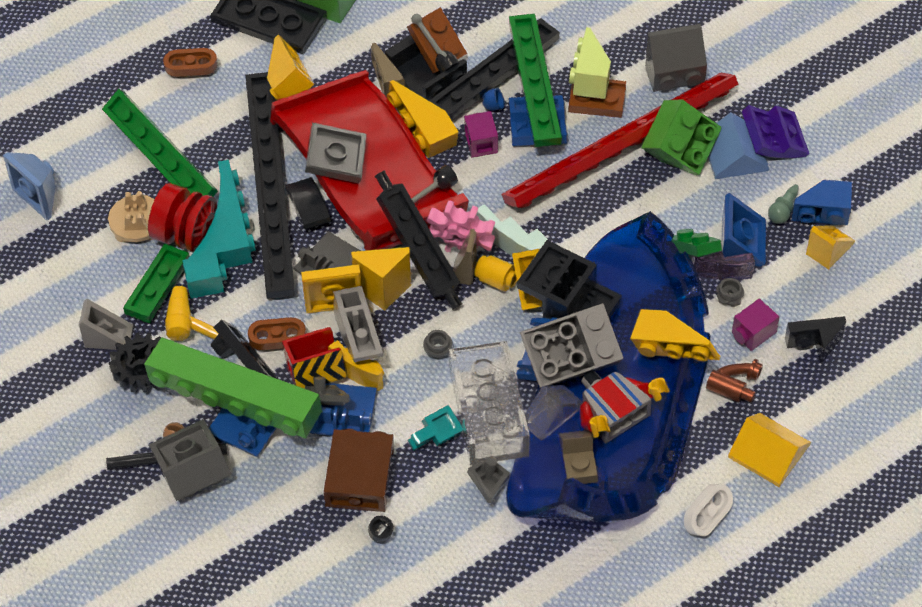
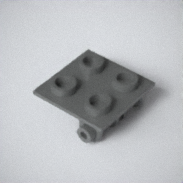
M328 231L313 248L302 247L299 250L298 257L301 259L293 270L301 274V272L350 266L352 265L351 252L361 250Z

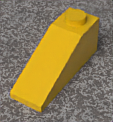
M277 35L274 38L267 80L271 86L270 93L279 100L304 90H309L314 83L297 52L280 35Z

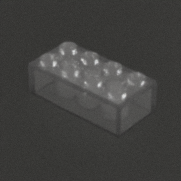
M507 341L449 349L450 375L470 465L484 464L486 459L490 457L497 461L529 457L530 435Z

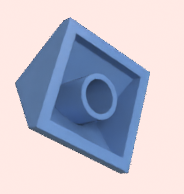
M730 112L717 122L722 129L708 156L715 179L769 171L766 157L755 153L744 119Z

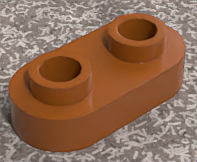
M209 48L172 50L163 58L166 73L174 77L208 75L213 73L218 66L216 53Z
M294 317L258 320L248 328L249 343L257 350L283 349V340L306 334L305 324L300 319Z

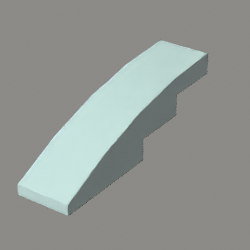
M485 204L478 208L476 215L481 221H495L491 234L495 236L494 244L511 256L513 253L540 249L548 240L538 229L527 234L511 216L501 222Z

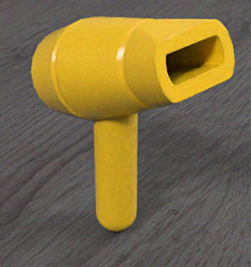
M184 286L173 287L165 318L167 337L174 341H183L189 337L190 331L193 329L215 339L218 333L213 328L214 326L191 316L187 288Z

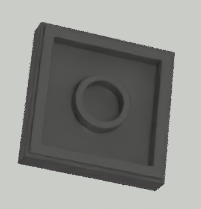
M312 123L305 172L360 183L367 134Z

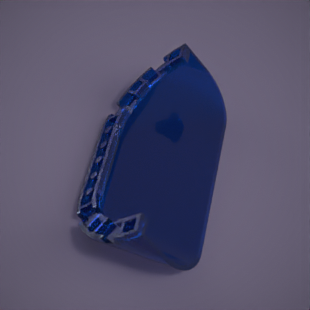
M651 211L607 233L584 257L597 264V283L622 295V302L609 320L624 359L619 364L596 371V373L603 379L613 372H618L623 377L645 383H650L656 378H664L670 392L660 393L662 399L659 401L651 398L650 416L606 444L600 436L597 438L593 437V453L598 482L583 484L573 477L566 479L559 434L585 430L581 426L579 409L583 403V392L587 389L581 382L585 375L539 388L538 385L506 491L507 506L511 513L517 517L590 522L625 521L638 517L658 504L656 500L662 493L669 491L678 474L708 360L698 361L694 358L682 357L680 359H672L668 356L656 355L654 357H647L638 351L630 337L640 310L646 309L668 311L710 340V333L705 332L703 319L709 312L701 281L687 252H679L672 242L673 232Z

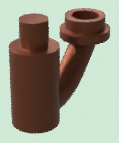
M754 359L752 363L731 364L723 366L717 371L713 370L708 378L706 389L737 402H740L741 399L752 402L756 392L746 388L747 383L730 376L747 374L746 379L757 380L762 371L763 364L759 363V360Z

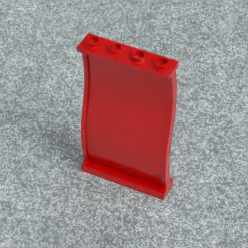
M364 70L272 102L270 122L272 125L278 124L288 134L305 159H307L312 123L367 134L360 183L316 175L339 214L364 241V249L368 251L389 249L402 244L376 200L383 190L374 176L385 170L392 184L403 183L408 194L413 198L434 183L433 176L436 170L426 158L403 118L381 90L369 80L368 71ZM435 188L414 204L430 229L431 223H428L427 219L431 208L444 212L447 202L453 201L456 208H462L467 212L469 200L464 193L457 194L452 188Z

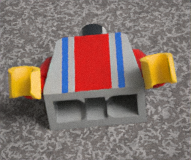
M595 371L588 372L581 381L587 388L583 392V403L579 408L581 426L585 430L592 432L594 438L600 436L606 444L650 416L651 398L659 401L662 399L660 393L670 392L665 379L656 378L650 383H645L623 377L618 372H613L603 379Z

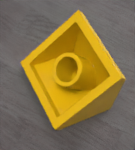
M409 247L351 252L352 265L359 264L361 286L365 297L384 311L411 286Z
M757 413L746 418L728 454V458L780 487L806 452L811 442L767 416Z

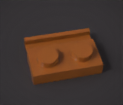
M441 7L422 18V23L442 51L452 52L457 59L467 54ZM410 24L407 26V29L432 73L439 71L435 64L436 51L418 25Z
M609 79L605 99L573 95L574 84H572L568 112L622 118L626 81Z

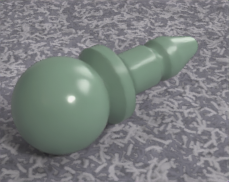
M797 184L790 187L784 196L778 197L775 203L769 207L768 217L773 223L783 224L789 219L790 212H792L794 206L793 201L798 195L799 186Z

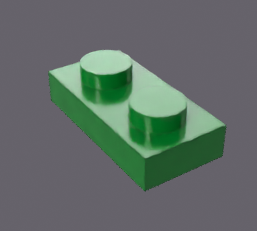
M681 229L677 231V235L666 237L668 249L700 257L722 251L720 239L709 237L708 233H695L693 229Z

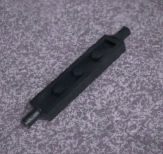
M385 170L378 173L374 177L383 191L376 200L404 248L409 247L410 258L433 298L444 295L452 310L459 307L463 303H461L454 289L460 281L403 183L393 185Z

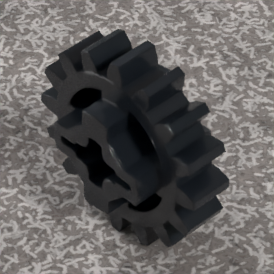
M139 332L135 334V339L132 340L125 336V344L116 343V351L110 352L111 361L109 362V367L113 380L119 381L121 388L130 385L131 392H135L137 387H142V391L145 393L147 392V386L150 385L157 389L158 387L149 381L144 364L161 337L159 336L152 340L151 333H147L145 338H141ZM124 361H126V363H125L126 368H125V369H123V367H122Z

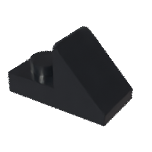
M846 317L788 322L785 334L787 348H807L816 345L819 361L822 363L843 338Z

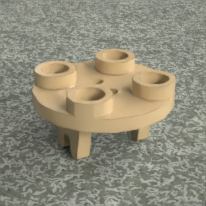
M138 191L137 195H131L130 192H126L125 197L114 204L110 209L108 221L110 230L115 235L117 241L141 242L153 240L148 234V219L155 199L143 195L141 191Z

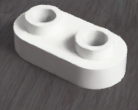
M710 484L696 498L684 515V526L689 534L707 536L714 530L732 507L733 495L729 487L723 484Z

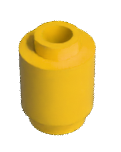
M483 255L479 258L475 266L474 275L479 278L480 282L504 292L516 285L517 279L514 264L492 255L488 257Z

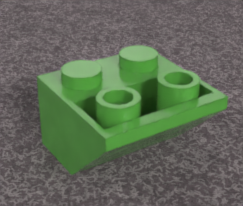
M664 100L641 148L663 163L694 175H700L722 127L684 100Z

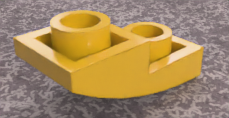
M338 340L328 346L329 350L338 347L341 349L345 372L348 378L362 386L377 388V391L383 389L384 371L376 360L368 359L354 362L347 347L345 348Z

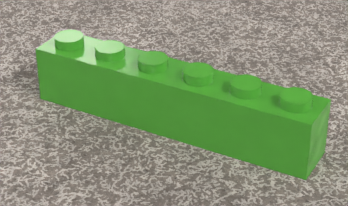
M161 337L144 364L149 381L157 387L173 389L184 397L192 396L202 400L209 406H219L229 410V412L236 416L243 415L254 419L260 425H270L281 429L290 436L297 435L306 439L322 412L319 394L163 337Z

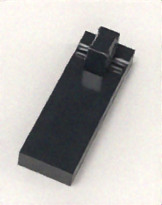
M221 319L213 327L218 335L211 343V347L220 357L226 358L234 352L246 368L279 379L236 326Z

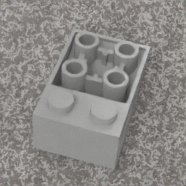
M603 303L520 332L539 388L583 376L590 371H599L619 364L624 359Z

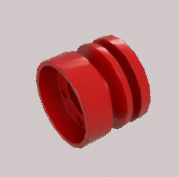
M172 183L165 184L155 197L148 219L149 237L168 245L175 242L178 248L187 249L189 252L194 253L212 224L217 209L216 199L209 195L203 196L200 192H193L190 195V191L187 188Z

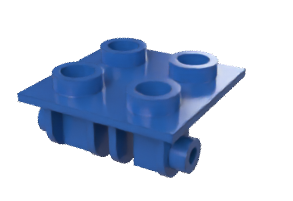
M334 383L326 384L336 385L349 394L350 402L343 406L321 405L322 412L311 429L310 434L333 436L334 429H354L360 432H370L377 388Z
M222 408L209 429L214 438L258 457L276 430V427L260 425L254 419L243 415L236 416L229 412V410Z

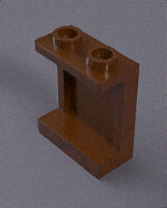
M334 429L324 485L325 507L386 512V491L391 457L394 454L393 434H387L382 431L371 433L360 432L354 429Z

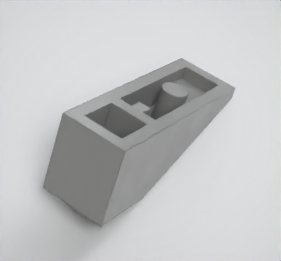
M362 286L333 291L334 315L341 337L353 361L358 362L383 357V351Z

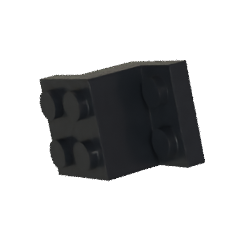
M546 240L517 281L518 289L542 301L543 318L552 319V317L559 319L602 303L610 319L622 302V295L597 283V264L549 240Z

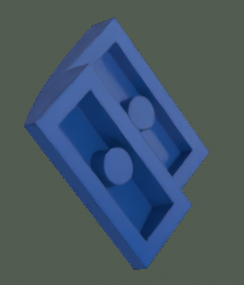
M555 95L553 99L561 131L562 144H567L563 95ZM524 97L509 98L512 146L534 145Z

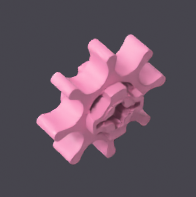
M448 201L444 212L436 208H431L427 219V222L431 223L429 230L434 238L440 237L446 243L444 249L446 252H451L452 247L455 246L460 250L471 229H475L477 233V248L480 246L487 251H491L495 236L491 235L495 221H481L476 215L478 211L476 206H472L469 212H465L462 208H456L453 201Z

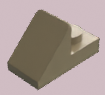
M587 430L560 433L559 439L567 485L598 482L592 434Z

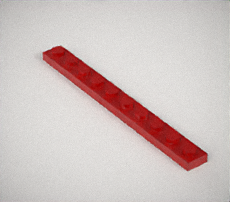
M720 72L671 100H684L695 109H701L709 104L708 101L729 94L730 89L739 84L736 75ZM661 106L502 193L504 203L516 208L527 207L538 196L552 193L556 186L574 181L581 172L597 168L600 165L599 162L606 158L616 157L622 153L624 148L640 144L644 141V137L647 136Z

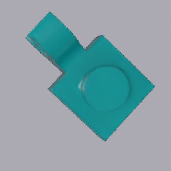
M447 405L424 417L421 422L425 428L411 434V438L407 441L413 451L430 440H433L436 446H439L461 434L464 429L450 406Z

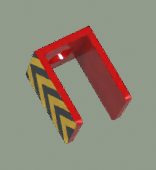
M331 327L282 341L287 369L295 386L304 389L305 386H314L313 378L319 376L325 377L326 384L346 378L341 349L339 347L331 350L328 349V346L334 343Z

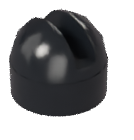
M376 516L370 521L368 533L372 540L378 543L385 542L391 537L394 526L388 517ZM382 524L386 528L380 535H377L376 532Z

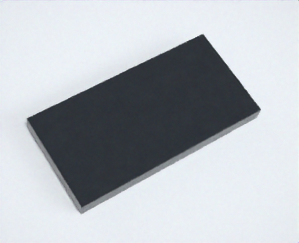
M220 0L211 13L210 19L213 23L274 44V38L280 35L297 53L304 55L326 20L327 11L297 0Z

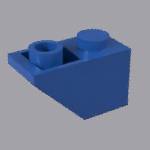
M822 180L794 200L791 221L848 225L851 212L852 182Z

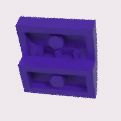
M751 105L742 110L756 154L774 158H802L810 154L794 111L777 105L770 111H765Z

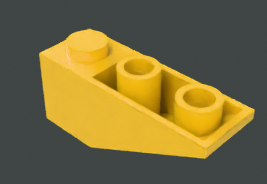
M394 80L390 81L387 99L397 108L400 116L414 135L415 140L427 158L457 145L459 132L445 110Z
M640 310L630 339L642 355L647 357H654L655 355L668 356L672 359H680L681 357L694 358L698 361L720 360V355L710 340L668 311Z

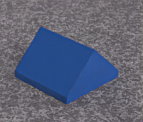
M731 193L725 195L722 215L721 264L763 266L766 263V219Z

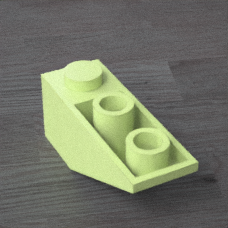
M586 27L584 38L579 37L577 52L574 55L569 84H574L573 95L605 99L609 86L611 61L591 28Z

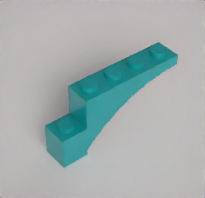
M229 159L218 161L220 194L212 224L194 253L188 259L182 260L190 299L224 292L222 281L227 280L225 268L252 263L251 252L256 251L253 235H247L246 229H250L247 212H241V208L245 207L242 191H236L235 187L240 186L237 169L231 170Z

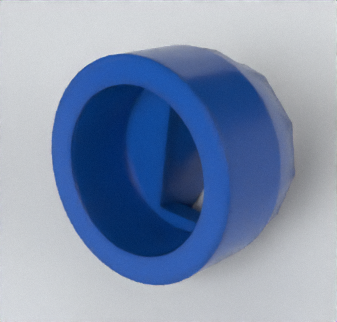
M494 88L484 93L482 104L485 109L496 111L504 108L505 101L499 88Z

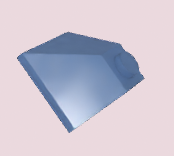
M7 152L3 155L12 190L48 221L52 217L56 187L52 166L45 160L42 162L34 154Z

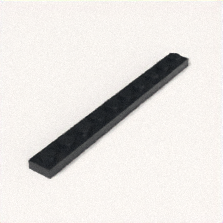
M268 72L245 74L266 297L271 299L295 296L278 124L272 125L270 122L272 102H275V97L269 91L271 86L267 80Z

